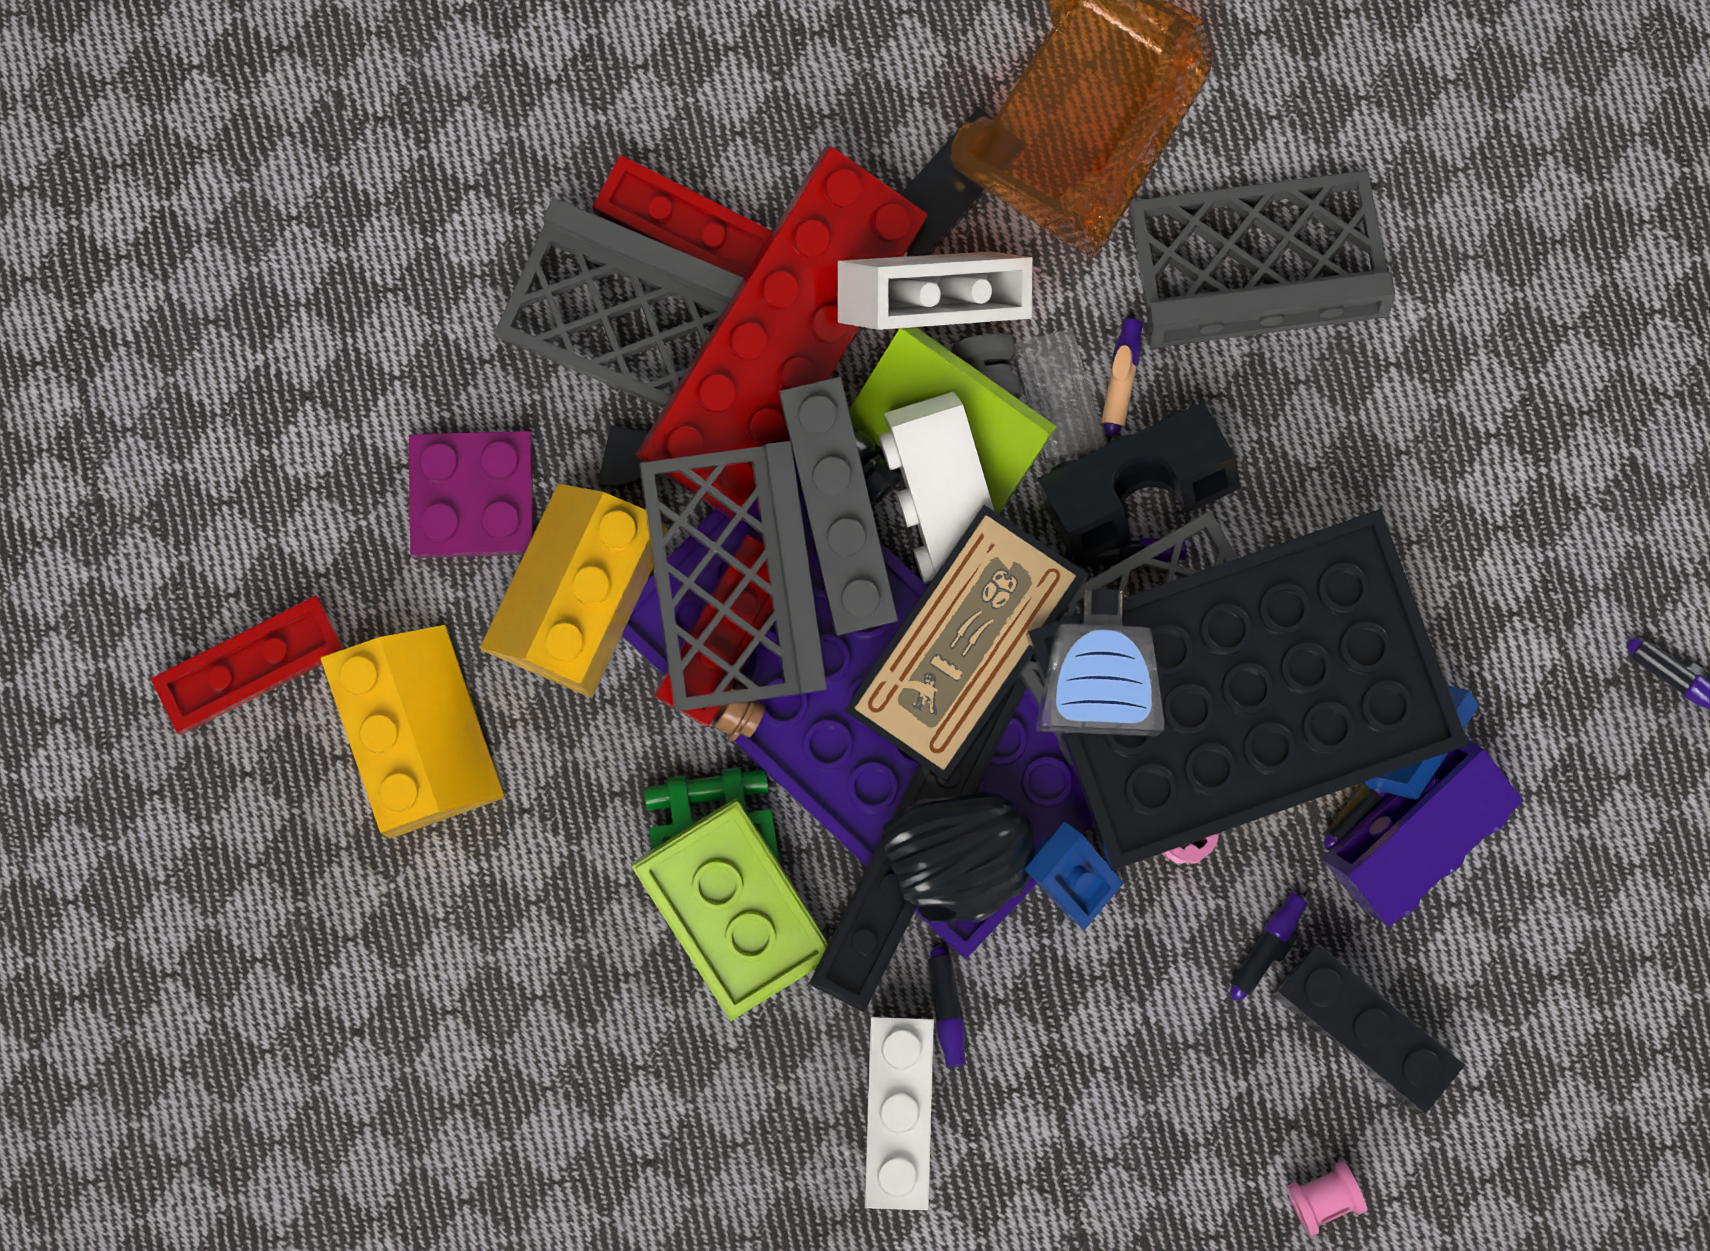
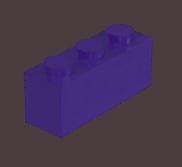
M1468 740L1469 745L1448 752L1417 800L1390 794L1322 858V861L1361 909L1388 927H1391L1398 919L1412 913L1418 906L1421 897L1441 878L1455 872L1464 862L1465 856L1487 835L1501 829L1508 821L1510 813L1524 801L1488 753Z

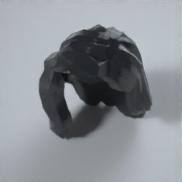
M981 791L965 796L921 799L904 807L898 816L890 819L883 825L882 842L887 857L892 861L891 867L894 873L899 876L898 887L904 899L914 905H918V911L924 919L930 922L958 920L978 923L1000 910L1009 899L1021 895L1031 878L1024 869L1033 860L1035 853L1033 827L1024 813L1017 807H1014L1012 802L997 793Z

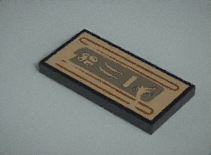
M983 505L844 711L949 782L1034 657L1026 633L1058 621L1089 575L986 505Z

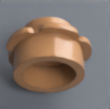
M734 682L730 691L748 688ZM758 700L721 705L714 717L713 727L727 733V740L730 742L735 741L740 734L749 738L758 727L766 705Z

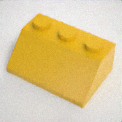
M558 483L480 649L592 698L653 569L645 509L602 491ZM661 519L662 531H663V537H664V535L667 533L668 530H667L665 524L663 523V521H662V519Z
M445 625L378 637L320 658L381 834L391 839L505 798Z

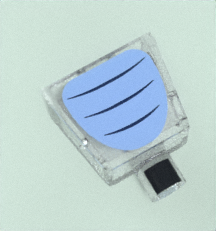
M1111 589L1085 590L1084 625L1061 624L1056 630L1037 718L1036 732L1157 736L1164 731V715L1152 633L1150 628L1122 626V591Z

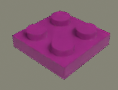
M531 432L408 435L410 555L412 558L524 555L534 535Z

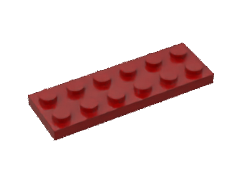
M834 147L824 148L635 455L645 462L762 447L766 444L789 441L778 392L828 380L860 326L838 323V261L903 257L928 217V214ZM752 463L726 465L711 485L741 507L755 489ZM715 467L692 471L706 481ZM680 472L664 474L694 495L700 489L699 486ZM707 492L702 496L701 500L731 520L735 516L732 511Z

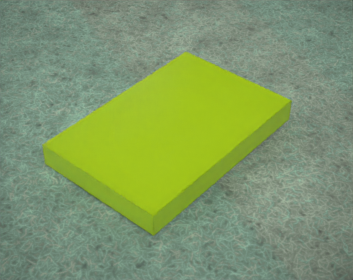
M917 327L899 328L849 409L852 427L857 431L863 429L875 441V444L881 447L879 435L889 432L884 413L954 391L964 406L994 511L1000 515L1057 426Z
M737 797L631 863L635 874L730 1021L815 970L829 944L826 936Z

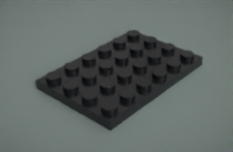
M1381 509L1119 599L1118 616L1105 614L1091 615V610L1026 633L1111 871L1469 745ZM1096 630L1117 631L1128 637L1139 649L1147 666L1151 684V711L1143 721L1138 723L1072 721L1064 718L1059 713L1056 706V695L1060 671L1068 652L1081 637Z

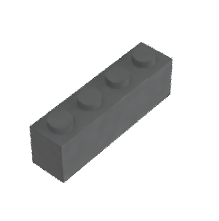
M841 377L779 391L778 395L789 441H791L793 459L835 634L838 636L897 622L898 619Z

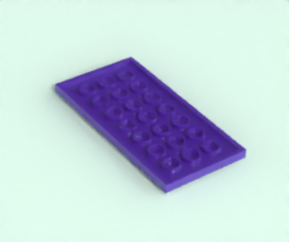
M795 467L827 690L758 700L766 705L758 727L751 737L748 738L740 734L733 742L760 768L764 769L777 784L863 865L868 867L882 839L883 825L892 819L920 763L844 710L928 586L880 542L898 621L837 636L833 629ZM756 498L748 513L760 521ZM715 509L696 529L715 542L731 519ZM742 520L738 522L720 547L733 556L744 536L749 535L763 544L762 534ZM690 535L671 554L667 562L688 578L709 549ZM714 554L694 583L711 595L728 563ZM653 573L648 578L621 637L664 676L668 670L655 574ZM669 575L673 598L683 584ZM689 589L674 608L676 625L687 633L691 630L706 603ZM774 622L764 636L778 645ZM678 636L679 649H680V647H681V645L683 644L684 640L681 639V638ZM759 642L740 673L759 687L783 684L780 657ZM1026 689L975 793L981 791L997 793L1012 802L1014 807H1017L1024 813L1033 827L1034 848L1036 851L1041 842L1054 835L1064 821L1082 835L1094 822L1073 764L1069 765L1057 745L1059 743L1058 739L1029 690ZM1030 878L1021 895L1009 899L1000 910L978 923L958 920L930 922L924 919L918 911L919 906H917L914 913L966 960L1037 883Z

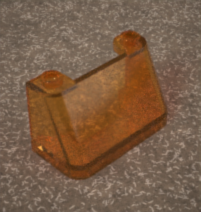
M1046 0L1047 5L1051 7L1050 17L1053 28L995 119L991 120L985 116L979 117L973 123L966 122L959 129L951 147L952 155L950 156L955 169L1071 248L1088 257L1096 255L1112 234L1129 207L1130 201L1134 199L1200 94L1211 70L1213 57L1202 18L1166 0Z

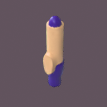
M1125 318L1123 320L1121 334L1116 342L1112 356L1113 365L1101 423L1104 424L1105 433L1110 437L1117 435L1120 429L1125 427L1136 367L1139 365L1143 322L1136 319Z

